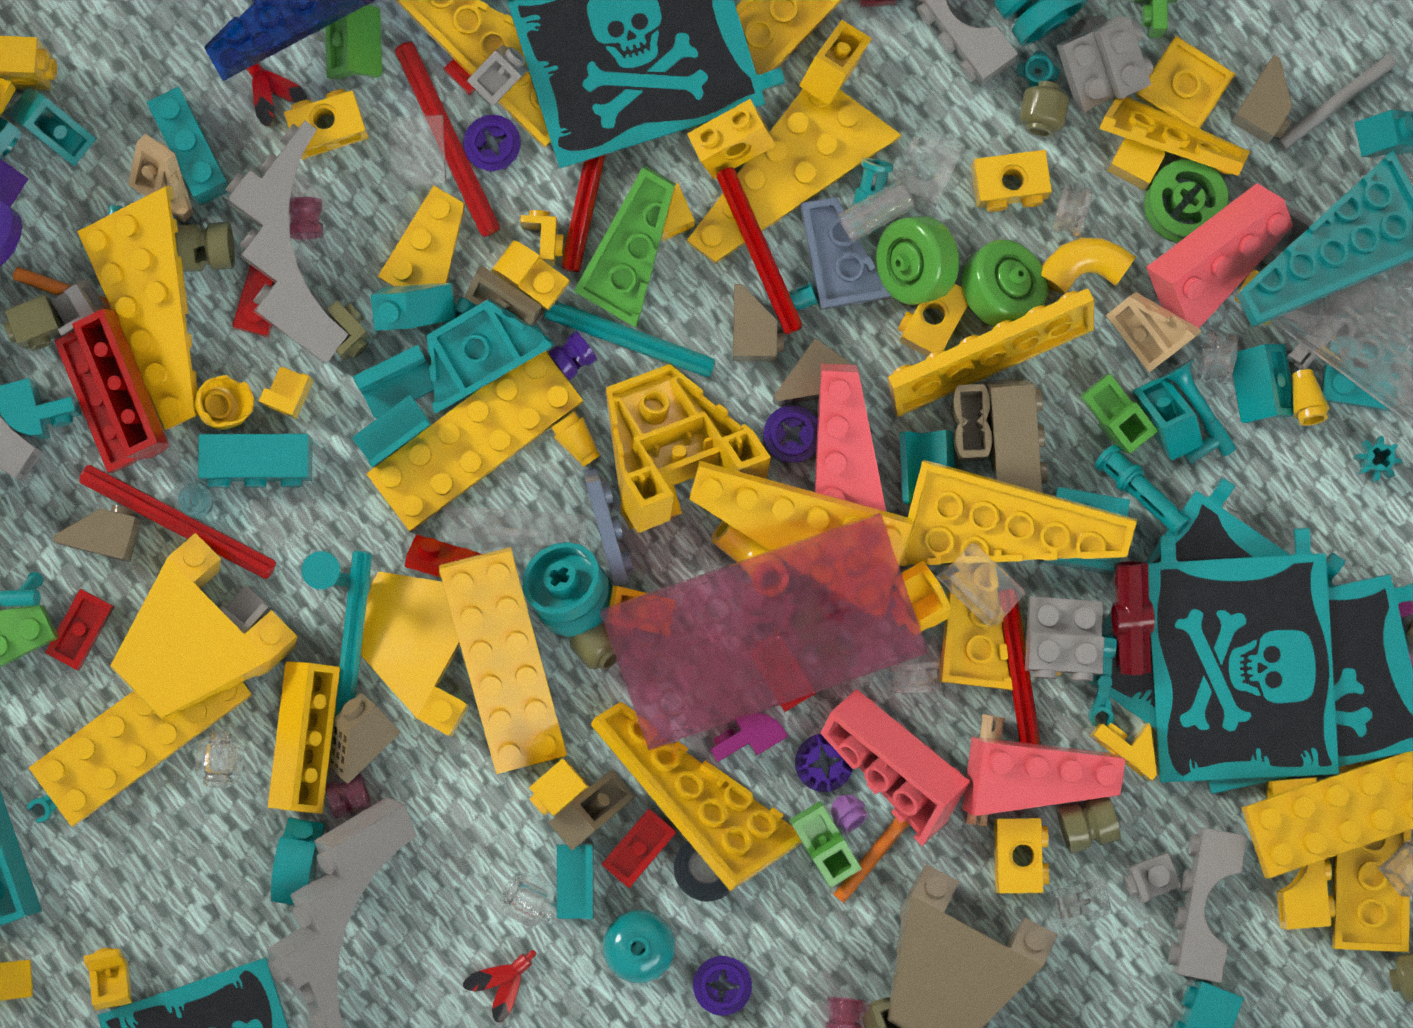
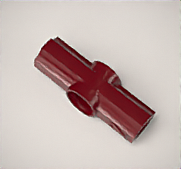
M1121 561L1115 563L1114 584L1116 602L1111 607L1112 629L1117 639V672L1128 675H1143L1151 672L1150 633H1153L1155 626L1154 608L1149 600L1148 563L1145 561Z

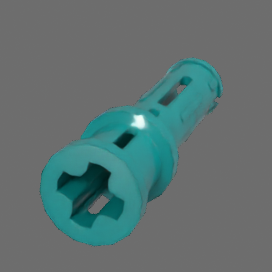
M1114 444L1108 447L1097 459L1094 466L1095 469L1099 472L1104 471L1117 483L1116 488L1120 492H1129L1166 526L1175 537L1181 535L1189 527L1192 521L1191 518L1187 517L1144 477V469L1139 464L1134 465L1121 453L1122 449L1119 445Z

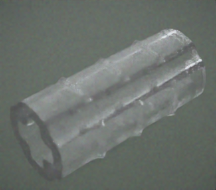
M899 179L889 186H884L882 190L873 195H868L867 198L857 204H852L851 207L840 212L838 217L852 242H855L866 235H871V232L886 226L887 223L896 218L902 217L905 213L916 208L917 205L907 185L902 179Z

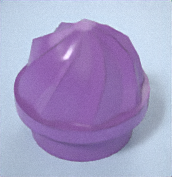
M853 795L837 797L831 807L835 826L837 828L841 827L845 833L858 828L869 815L864 809L865 803Z

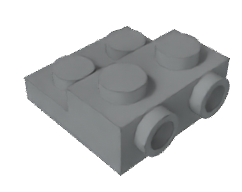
M1115 16L1056 44L1078 111L1086 112L1113 98L1123 99L1151 85L1149 75L1153 73V66L1150 59L1141 53L1138 42L1143 38L1142 31L1135 21H1131V18Z
M1029 597L1025 671H1034V678L1056 679L1057 673H1070L1071 680L1093 681V675L1102 674L1104 637H1102L1103 601Z

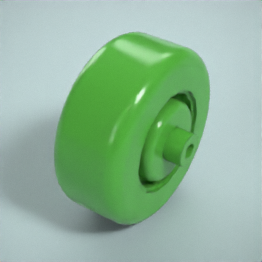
M930 216L902 218L891 223L879 239L876 252L877 271L883 286L896 300L909 305L935 301L945 296L952 289L959 271L958 248L951 232L939 220Z
M1004 239L989 242L973 253L964 264L961 275L964 297L971 310L983 322L992 327L1002 321L1017 320L1025 316L1029 310L1036 306H1045L1048 297V282L1041 276V263L1030 250L1017 242Z

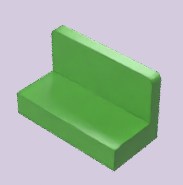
M347 0L324 8L326 78L340 80L355 74L373 78L381 77L380 8Z

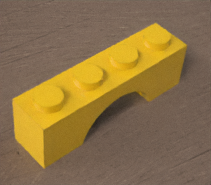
M1316 778L1266 782L1267 798L1311 784L1317 780ZM1329 858L1301 867L1290 884L1276 891L1281 929L1331 926V918L1335 917V902L1333 896L1328 895L1327 881L1331 880L1332 877Z

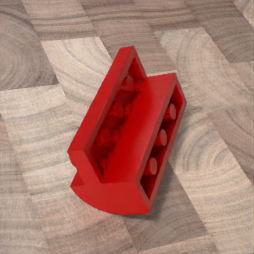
M100 309L72 323L74 331L54 340L107 473H115L144 458L150 459L165 451L170 444L116 312L109 309Z

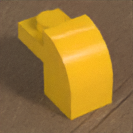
M515 240L512 241L491 269L494 274L542 305L547 311L551 309L570 284L568 278L543 261L540 255Z

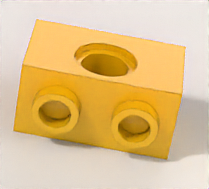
M841 20L816 54L799 86L808 91L813 97L830 105L856 68L872 38L844 20Z
M0 36V78L11 81L15 89H27L30 87L34 90H50L51 80H56L57 60L53 58V55L37 37Z
M345 89L334 90L325 95L326 99L313 103L311 100H303L293 104L291 110L284 112L289 128L293 123L300 127L304 121H307L317 129L302 153L301 160L369 138L353 90L348 92ZM324 115L335 117L333 125L328 129L317 127L318 120Z
M751 99L687 133L700 162L713 180L717 178V173L727 167L736 168L776 146L763 117Z
M1046 150L976 158L971 165L977 208L986 207L987 212L1003 211L1008 209V204L1021 202L1022 207L1025 208L1040 206L1044 204L1043 200L1048 199L1052 192ZM1008 175L1015 176L1019 179L1021 187L1017 190H1009L1004 186L1002 178Z
M954 283L952 289L945 296L935 301L918 304L914 314L907 311L897 329L903 333L899 342L926 357L937 350H944L968 306L962 287ZM929 308L937 309L942 314L943 321L936 325L929 324L924 319L923 312Z
M562 758L529 787L534 793L529 799L543 815H547L550 812L553 816H556L570 802L588 789L589 786L570 763Z
M1041 818L994 819L995 893H1043V885H1049V864L1043 863L1042 848H1048V827L1042 826ZM1019 845H1025L1031 851V860L1025 866H1018L1012 857L1014 849Z

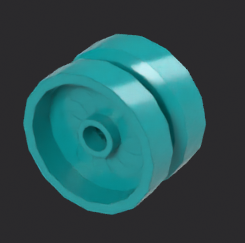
M995 0L993 5L1004 20L1017 19L1011 32L1021 46H1027L1042 39L1069 21L1086 5L1088 0Z
M571 542L556 543L539 551L528 563L522 581V589L527 602L536 612L543 625L554 634L566 637L582 634L600 625L608 616L613 589L612 584L594 554L583 545Z

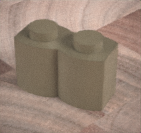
M984 384L958 385L952 397L951 411L957 425L953 437L954 452L959 462L985 461L991 451L992 434L986 421L990 410V398Z

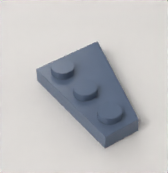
M837 197L801 203L800 209L819 309L826 310L890 299L891 295L883 286L873 261L861 245L857 233Z
M597 466L584 469L583 474L614 586L629 584L626 573L633 571L628 550L620 552L617 538L624 536L618 515L611 517L607 504L614 502L609 482L601 483Z

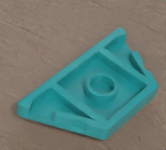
M491 298L427 334L428 353L431 356V364L429 366L430 381H433L434 388L433 411L435 414L548 350L555 345L553 340Z

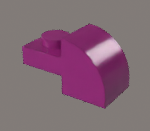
M744 713L734 717L741 731L735 734L731 728L713 739L716 746L711 748L710 751L716 761L719 762L749 744L757 756L787 738L788 735L774 718L763 713Z

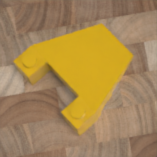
M671 364L606 387L621 507L638 533L671 520L674 494L669 487L694 478L699 461L767 479L771 457L754 431L746 424L741 426L728 416V410L721 404L716 406L703 396V390Z
M196 533L167 557L110 665L161 719L204 701L206 697L224 689L226 691L236 687L238 683L256 675L258 677L269 672L293 651L296 646L297 635L272 610L244 634L200 590L220 572L221 558Z
M378 571L367 596L361 656L417 719L453 737L470 705L437 687L460 647L443 582Z

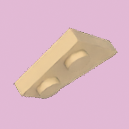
M144 134L136 143L128 185L144 196L165 186H172L174 199H171L172 214L185 223L192 216L193 209L176 155L162 142L156 141L147 134Z
M1137 292L1130 295L1106 315L1149 373L1202 333L1195 325Z

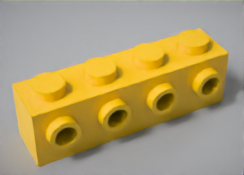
M285 661L268 808L323 813L340 667Z

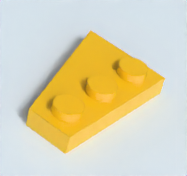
M433 185L379 273L378 278L390 286L448 283L465 204Z

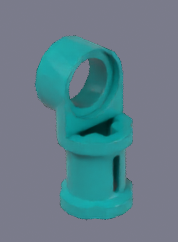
M863 158L861 165L864 167L860 187L855 190L851 209V224L857 232L871 234L876 232L882 224L887 200L885 187L888 173L893 171L894 165L880 159ZM877 174L875 185L872 186L873 176ZM864 207L872 208L877 214L876 221L869 226L860 224L856 218L857 212Z

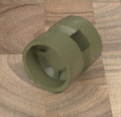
M230 222L209 223L206 229H202L199 224L178 225V233L176 234L177 253L182 259L183 272L203 271L206 265H210L213 270L234 268V236Z
M1109 797L1086 800L1084 808L1078 803L1057 808L1059 825L1070 854L1087 850L1091 846L1092 840H1095L1100 845L1121 840L1118 820Z

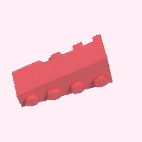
M1256 183L1149 264L1146 268L1161 307L1200 328L1293 227L1285 199Z
M821 363L814 492L886 511L857 365Z
M858 689L831 711L821 731L822 736L852 769L858 767L865 774L866 785L875 795L881 792L895 807L891 813L898 821L902 823L906 820L917 832L914 838L922 847L947 823L970 783L956 768H953L938 756L929 746L911 734L901 723L894 720Z
M972 737L966 775L970 783L964 792L962 810L973 816L1118 796L1121 795L1126 758L1108 752Z

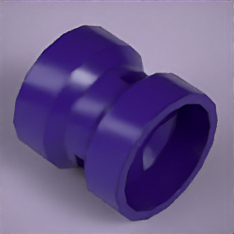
M578 331L568 336L565 344L555 346L548 351L549 356L568 381L578 375V369L582 366H590L598 360L595 353Z

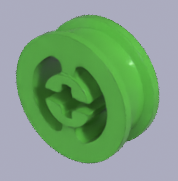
M1190 159L1174 161L1158 172L1146 190L1144 197L1146 218L1158 235L1166 240L1178 243L1228 205L1229 195L1227 186L1222 176L1213 167ZM1178 179H1189V180H1192V181H1194V182L1187 181V182H1183V183H1178L1176 180H1178ZM1197 183L1201 185L1203 189L1198 192L1190 204L1176 218L1180 221L1192 219L1196 223L1184 224L1174 220L1164 208L1163 195L1168 199L1167 209L1171 214ZM1204 190L1209 198V208L1205 205L1206 196Z

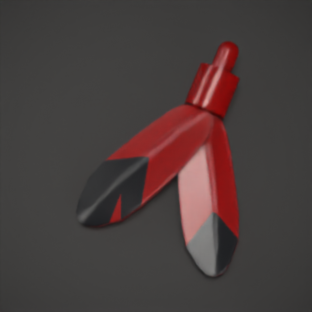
M248 53L242 54V58L246 62L244 67L252 77L256 116L263 126H270L274 118L272 93L292 103L307 100L306 93L299 85L278 74L264 70L257 59L251 58Z
M531 950L526 955L522 953L512 964L477 971L463 982V987L466 990L474 992L499 986L492 1006L495 1022H502L511 1013L519 991L522 974L533 964L531 960L536 956V951Z

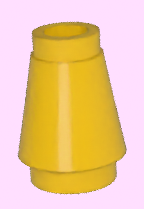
M1304 369L1293 373V416L1298 418L1299 424L1302 426L1315 425L1325 421L1328 418L1327 411L1330 407L1314 376L1313 370Z
M575 411L551 427L556 434L553 438L580 462L582 467L600 456L584 418H579Z

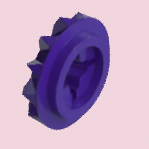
M485 115L473 121L467 128L463 145L467 158L476 168L492 173L501 169L506 170L513 161L517 160L521 139L516 126L510 120L499 115ZM486 131L494 139H502V142L498 144L499 156L493 153L491 149H483V146L487 144Z
M788 405L775 410L767 419L763 431L764 442L770 454L782 462L799 463L811 457L817 447L818 420L812 412L801 406ZM782 422L791 429L804 424L798 435L801 440L800 442L803 444L802 447L793 440L788 443L785 442L783 445L780 444L786 435L784 427L781 425Z
M822 734L806 739L796 753L795 768L797 775L812 790L818 792L834 791L843 786L852 774L853 769ZM820 747H823V751L826 752L828 758H840L839 762H835V764L829 767V779H826V775L821 768H809L808 764H812L819 759Z
M717 956L708 959L698 968L693 981V991L696 1000L702 1008L712 1014L725 1016L736 1013L745 1006L752 992V980L749 971L739 960L729 956ZM722 969H725L727 981L733 983V985H739V988L727 990L725 996H723V1002H720L718 989L706 986V982L718 981L720 975H722Z

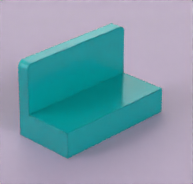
M1263 344L1232 352L1230 354V362L1241 422L1251 423L1267 418L1293 416V387L1285 344Z
M419 345L353 376L374 418H379L409 395L414 400H417L434 391L433 381H430L429 365Z
M409 395L351 438L373 467L432 423L412 396Z
M940 430L925 433L902 431L899 433L902 501L904 504L911 505L922 461L927 460L955 468L953 431Z
M567 844L557 845V919H594V844H580L573 851Z

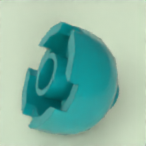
M631 910L619 915L608 926L603 938V955L607 966L618 978L630 983H648L658 979L669 969L675 956V937L671 927L660 915L648 910ZM636 941V945L632 948V943Z

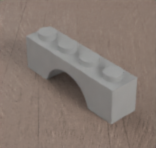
M916 0L919 4V7H917L919 15L927 25L933 23L940 33L938 39L941 45L949 54L954 51L962 62L959 64V67L968 81L972 82L975 80L981 87L1015 63L1018 53L998 26L975 28L962 23L951 12L947 0Z
M1198 827L1197 834H1191L1188 855L1193 856L1191 870L1184 871L1181 891L1186 892L1184 907H1178L1175 917V928L1180 929L1178 942L1171 944L1168 955V964L1173 965L1172 973L1222 983L1228 946L1217 939L1211 932L1205 917V903L1209 892L1217 882L1227 876L1241 873L1248 836Z

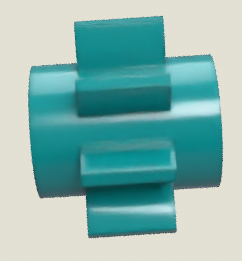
M1383 436L1376 439L1374 446L1368 440L1363 441L1361 446L1365 452L1353 456V459L1361 462L1362 468L1358 471V474L1361 475L1365 472L1372 474L1371 480L1373 483L1379 481L1381 473L1388 479L1395 476L1391 467L1402 463L1400 458H1395L1394 450L1398 445L1393 444L1389 446L1384 444ZM1381 453L1384 459L1381 460V464L1375 466L1372 460L1376 454Z

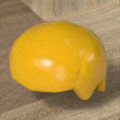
M222 375L206 380L198 389L195 398V409L206 425L218 430H228L239 427L253 412L255 398L250 386L246 382H238L230 378L229 375Z

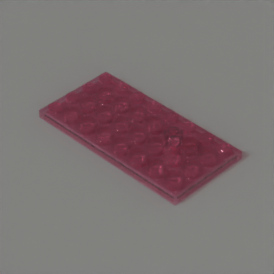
M880 513L600 610L649 750L928 654Z

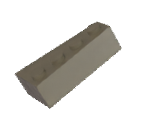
M1026 377L983 381L988 393L991 394V406L986 421L990 427L991 434L994 435V442H992L990 451L991 467L993 471H996V478L993 479L1042 493V484L1047 483L1048 475L1046 462H1040L1039 450L1040 447H1045L1043 425L1038 426L1037 411L1043 410L1041 389H1035V384Z

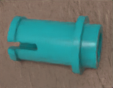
M811 282L805 286L788 291L797 311L819 304Z

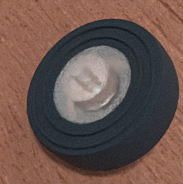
M686 841L677 852L674 861L675 878L682 891L693 899L705 902L716 901L728 895L730 890L694 847Z

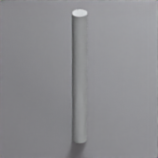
M1387 54L1285 132L1281 138H1277L1276 141L1284 151L1389 72L1397 65L1394 57Z

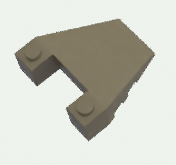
M926 864L914 880L901 907V924L896 946L897 958L892 980L888 1021L901 1028H983L1044 966L1058 935L1025 917L1014 928L1006 946L944 913L959 881Z

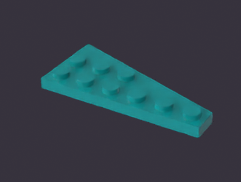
M1394 150L1384 157L1381 162L1346 192L1302 235L1240 290L1236 296L1252 327H1256L1413 260V185Z

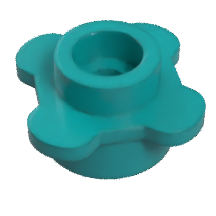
M1044 51L1034 52L1033 56L1026 63H1019L1016 69L1017 75L1024 77L1029 87L1038 86L1040 81H1056L1059 77V69L1053 66L1052 61ZM1035 69H1040L1041 74H1035Z

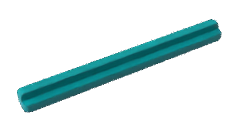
M556 301L549 311L546 309L544 311V317L547 320L701 376L710 377L713 372L715 359L561 302Z
M355 550L352 553L334 717L342 711L343 706L349 700L356 697L372 554L369 551Z

